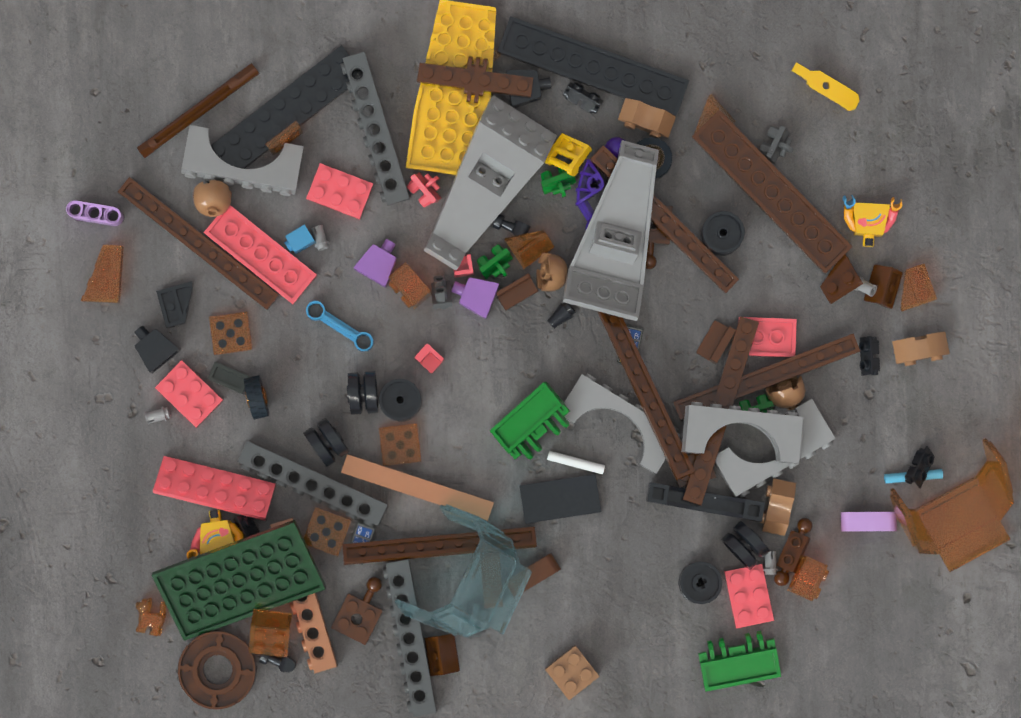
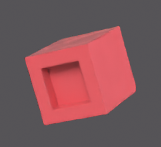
M471 254L464 256L459 268L454 270L455 278L474 275Z
M426 344L414 357L430 373H433L444 361V358L429 344Z

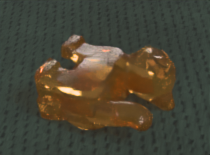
M143 598L141 601L136 602L135 607L139 611V624L136 632L145 633L147 626L152 627L149 635L161 636L162 626L166 618L165 602H161L159 613L150 612L152 598Z

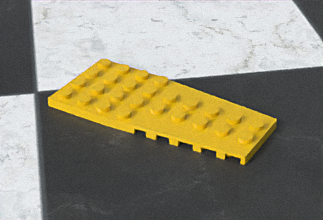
M439 0L425 63L467 69L468 58L471 56L473 57L472 64L474 65L476 57L480 58L481 66H483L484 58L488 59L487 71L493 72L496 8ZM421 83L413 113L406 168L456 175L476 125L491 98V92H483V96H479L478 103H474L475 95H471V102H466L467 94H464V89Z

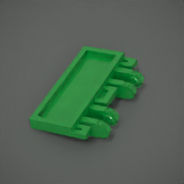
M543 382L496 424L490 432L508 454L510 453L514 460L522 455L517 447L526 458L531 460L534 455L524 442L527 440L534 450L540 452L542 447L537 440L549 431L544 423L558 436L561 431L551 418L554 416L563 427L567 428L570 423L565 418V415L570 410L547 382Z
M757 631L756 637L759 647L752 648L751 635L746 633L745 640L748 652L745 650V645L741 644L728 647V656L723 638H720L718 641L721 650L720 655H714L713 643L711 640L707 641L710 659L707 657V652L698 653L705 692L781 677L774 638L766 640L767 648H765L762 632Z

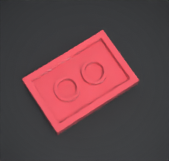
M320 163L306 199L360 220L374 184Z
M744 317L759 322L749 356L787 358L795 356L797 319Z
M182 360L155 387L196 428L223 401Z
M755 565L751 570L743 567L724 571L736 629L774 621L763 565Z

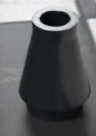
M560 303L547 321L555 329L557 326L573 318L576 311L569 303Z

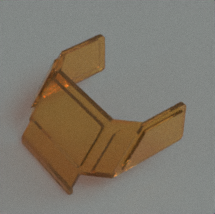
M986 438L982 442L987 462L977 476L916 509H908L894 488L890 489V498L895 515L912 546L916 547L919 554H940L949 572L1010 540L1000 520H1002L1014 503L1013 489L1006 461L993 443L989 442Z

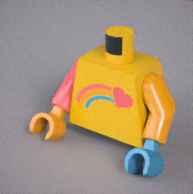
M851 195L852 199L847 201L846 196H843L842 199L845 204L844 220L849 229L854 231V235L863 236V247H874V237H881L890 230L896 221L899 209L902 208V199H900L899 204H894V197L891 198L890 207V204L856 203L853 195Z
M220 510L209 511L210 523H203L197 529L191 543V548L187 552V559L198 556L199 552L203 554L244 538V534L231 520L222 521Z

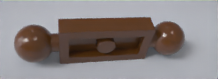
M802 518L798 521V533L791 530L776 566L782 568L774 576V581L779 586L788 584L789 571L794 574L796 573L808 546L810 538L805 536V534L810 532L813 527L811 520L808 518Z

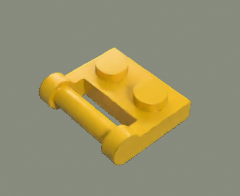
M561 133L553 144L544 163L550 166L554 165L567 171V174L576 176L580 165L592 151V148L579 140ZM560 154L573 161L568 164L557 159L556 156Z

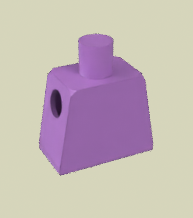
M388 239L384 241L381 248L373 244L354 266V270L386 288L397 258L391 254L396 244Z
M468 278L466 285L455 281L451 292L461 295L460 305L487 319L499 284Z

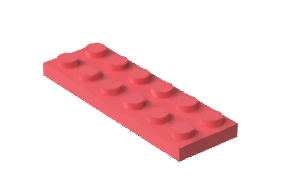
M231 205L223 215L217 216L204 231V234L293 305L317 276L316 273Z
M164 456L153 493L266 521L276 483Z

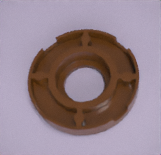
M212 631L196 637L185 647L178 663V678L182 689L197 705L208 709H225L239 703L252 689L256 678V661L250 647L241 638L224 631ZM214 655L225 656L232 664V675L223 684H213L204 675L203 668L205 662Z

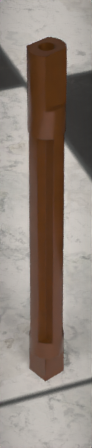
M252 63L203 100L138 146V151L145 159L218 103L259 74Z

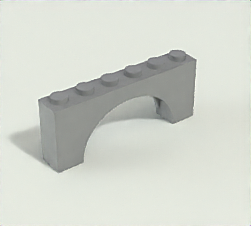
M189 126L181 174H185V177H202L208 182L209 180H218L230 186L239 184L246 189H253V187L261 188V191L267 193L277 191L283 196L295 195L304 146L285 143L280 155L270 164L257 169H241L227 164L215 154L209 142V128Z
M588 373L586 376L582 374L564 402L570 410L565 415V418L574 424L580 416L596 409H610L625 415L636 425L642 436L643 456L639 465L657 474L666 457L642 406L638 404L633 406L628 403L629 399L624 395L619 394L617 396L612 393L613 389L604 383L602 386L595 382L597 379Z
M813 399L793 409L794 412L798 413L797 416L803 417L800 459L805 457L807 460L816 455L815 450L820 447L824 450L833 445L831 441L836 438ZM729 447L718 453L715 462L717 469L733 496L739 495L740 498L749 494V489L753 486L759 488L766 484L765 479L771 476L776 478L783 474L782 470L789 467V469H792L800 464L776 462V459L767 463H751L739 458Z
M691 402V405L685 406L681 452L704 454L708 440L718 429L731 423H742L759 429L769 438L775 450L776 462L797 464L800 460L803 417L797 416L798 413L786 412V415H781L777 410H767V413H762L758 408H748V411H743L739 406H729V409H725L720 404H710V407H706L701 402Z

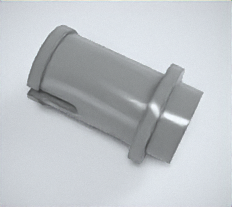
M323 225L311 228L316 242L315 248L318 251L328 249L329 241L326 239Z
M860 277L863 284L854 290L866 293L871 297L874 296L877 286Z
M164 406L155 411L145 412L148 425L162 420L168 421L171 418L169 408H164Z
M770 551L765 555V569H763L765 575H776L778 571L776 569V551Z

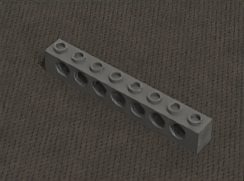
M365 51L344 57V63L340 65L343 75L347 74L349 81L346 82L348 91L354 94L355 100L351 101L354 111H359L361 117L357 119L360 130L364 129L366 133L363 140L365 147H370L372 153L368 155L371 166H376L377 173L374 176L377 185L381 184L383 189L380 192L382 202H387L389 206L409 200ZM361 70L363 72L362 78L354 79L352 77L353 71ZM366 88L369 91L368 96L365 98L359 97V89ZM365 107H373L374 114L372 116L364 115L363 110ZM375 124L380 127L378 134L372 135L369 132L371 125ZM383 143L386 147L385 151L377 153L374 150L375 145ZM383 161L390 162L391 168L389 171H382L380 169V164ZM389 179H393L397 183L396 188L393 190L386 188V182Z
M249 441L246 442L238 459V462L241 463V468L249 472L252 469L259 471L258 476L267 480L269 477L276 479L275 483L282 487L292 486L294 487L293 492L302 496L304 493L311 495L310 499L321 504L322 501L329 503V508L337 512L339 509L346 511L345 515L356 520L357 517L364 519L363 523L370 527H374V525L379 526L388 507L387 504ZM258 456H263L265 459V463L261 467H257L255 464V459ZM275 464L282 466V472L279 475H275L272 471ZM293 472H298L300 475V479L296 483L290 481V474ZM310 480H315L318 484L314 491H310L307 488V483ZM327 488L335 490V496L331 499L325 497V490ZM345 496L352 497L353 502L349 507H345L342 504V499ZM364 503L370 506V512L366 515L361 514L359 510L360 506Z
M409 559L386 563V567L383 568L384 579L389 581V587H386L387 596L392 598L393 606H390L391 617H395L397 624L393 625L395 637L399 636L400 644H397L398 655H402L404 662L400 663L402 675L406 674L407 682H404L405 693L410 695V701L407 702L409 713H413V717L437 713ZM396 575H401L404 578L402 586L394 584L393 579ZM400 594L407 596L408 602L406 605L398 604L397 597ZM407 613L411 616L409 624L401 622L400 617L402 614ZM410 632L415 636L413 643H406L404 641L406 633ZM409 652H416L418 654L416 662L412 663L408 660L407 655ZM413 671L421 673L422 679L415 682L411 679ZM417 690L424 691L425 699L422 701L416 700L414 693Z

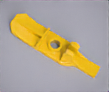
M795 63L791 71L807 81L806 84L810 88L848 111L856 109L860 101L859 95L821 71H810L799 63ZM824 82L828 84V89L823 88Z

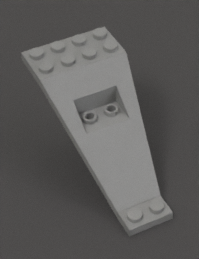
M493 95L476 125L435 227L423 251L452 269L457 270L466 252L543 165L557 135Z
M624 140L621 141L618 160L569 266L563 302L634 321L638 320L644 286L659 150Z

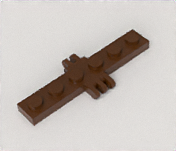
M469 56L467 69L427 63L419 64L417 83L464 89V94H467L466 102H471V95H475L474 103H478L479 96H483V92L531 98L533 77L488 72V59L484 58L483 66H481L480 58L476 57L474 65L472 64L473 57Z

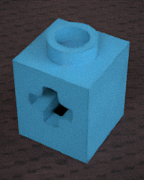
M305 224L285 236L287 241L284 242L290 252L294 251L295 254L316 243Z

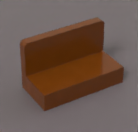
M874 265L869 283L876 285L877 291L872 297L865 294L864 301L892 309L903 272L893 267Z
M528 273L496 292V296L505 311L537 293L538 289Z
M715 320L696 353L708 361L717 364L736 330L730 326L726 327Z
M453 633L424 638L430 676L460 671Z

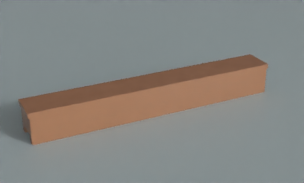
M348 454L341 471L343 474L486 521L489 519L494 502Z

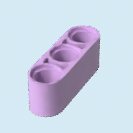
M71 201L66 207L67 214L75 220L110 226H118L124 220L123 213L118 208L112 206ZM74 206H80L81 208L80 213L77 215L72 214ZM93 209H99V216L96 218H91V211ZM117 212L118 219L110 221V214Z
M841 512V532L897 531V513Z

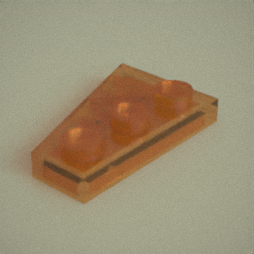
M102 246L92 277L89 278L86 292L81 298L82 302L120 303L124 246Z

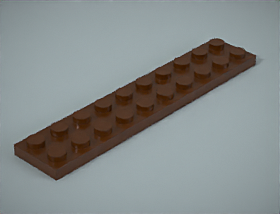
M720 110L692 136L703 150L824 274L853 247Z

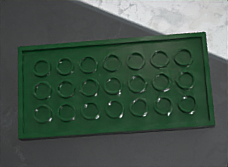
M295 520L154 571L151 575L184 641L326 589L325 582Z

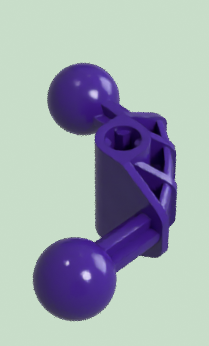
M613 137L606 142L605 147L618 159L620 143L624 139ZM589 158L585 160V165L579 173L580 178L575 189V206H578L587 221L585 229H587L594 213L588 200L597 195L604 187L603 178ZM597 183L598 186L591 188L590 185Z

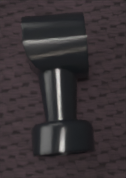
M499 214L494 221L493 228L499 230L502 227L512 232L515 238L525 241L530 226L517 220L514 223L504 220L505 216Z
M264 648L259 660L262 664L270 662L278 666L283 673L292 672L296 668V662L290 658L291 656H275L267 648Z

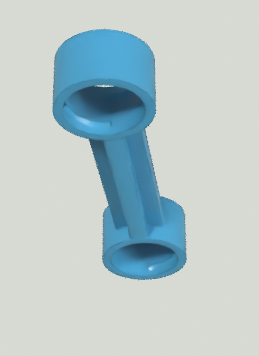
M312 301L307 305L306 314L311 320H320L353 341L359 351L367 352L371 350L374 340L369 333L358 332L326 311L324 305L319 301ZM319 304L323 308V313L319 317H312L309 313L311 305ZM362 335L368 336L371 340L370 346L367 349H361L357 345V339Z

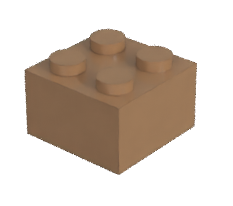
M576 645L545 668L546 672L568 700L572 699L600 677Z

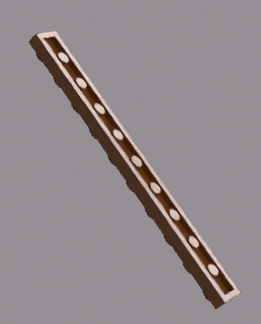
M602 145L589 160L609 179L618 159ZM653 195L651 221L724 293H727L739 279Z
M129 177L118 190L119 194L266 310L279 297L276 292L132 178Z
M597 311L675 479L679 480L693 474L695 470L687 453L681 452L682 443L624 319Z
M740 316L713 404H720L725 409L733 406L759 322ZM727 425L718 429L710 437L704 454H697L693 466L695 472L690 475L683 500L702 506Z
M854 334L743 375L735 400L859 353L860 349ZM719 385L673 402L680 421L684 419L685 406L691 405V402H701L703 406L710 407V404L714 402Z
M535 527L349 543L342 544L344 565L535 548L537 543Z

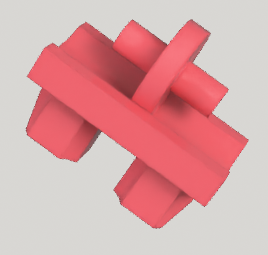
M419 172L410 177L412 180L406 187L413 194L419 189L424 193L418 199L423 207H427L442 199L436 192L440 189L436 183L440 179L438 176L432 178L429 174H426L423 177Z

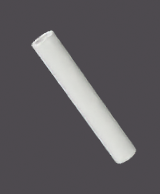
M549 451L547 460L599 474H603L605 465L553 451Z

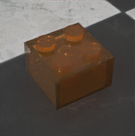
M406 262L388 277L390 288L396 294L400 292L402 295L401 299L408 308L412 306L415 310L432 295L430 289Z
M803 556L787 591L808 601H813L814 598L817 599L821 592L819 585L821 581L826 580L829 573L827 570L828 565L808 556Z
M254 609L250 628L249 653L288 657L292 613Z

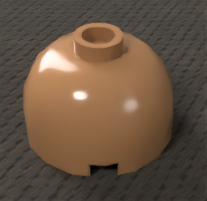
M209 180V183L206 184L201 182L195 186L193 191L194 205L201 214L217 217L223 215L229 209L232 193L229 190V186L221 181Z
M543 253L538 263H541V270L537 269L536 272L537 286L541 291L559 290L566 283L569 268L561 256Z
M796 376L767 387L766 392L769 400L776 407L792 410L797 408V404L803 400L805 386L802 376H799V378Z

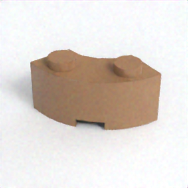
M625 98L618 120L625 123L624 127L635 130V128L650 133L649 136L660 138L662 136L669 138L676 116L666 110L647 105L641 101Z
M945 332L892 341L896 364L904 363L905 366L915 365L917 360L931 358V361L942 360L943 355L950 354Z
M773 478L772 485L767 486L766 497H768L766 510L763 512L762 522H760L763 523L762 531L785 536L795 497L796 483Z

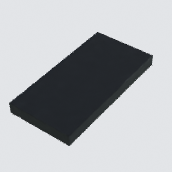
M596 474L520 485L525 524L601 512Z

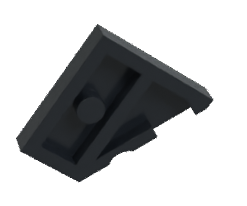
M192 281L156 291L166 328L186 323L193 289Z

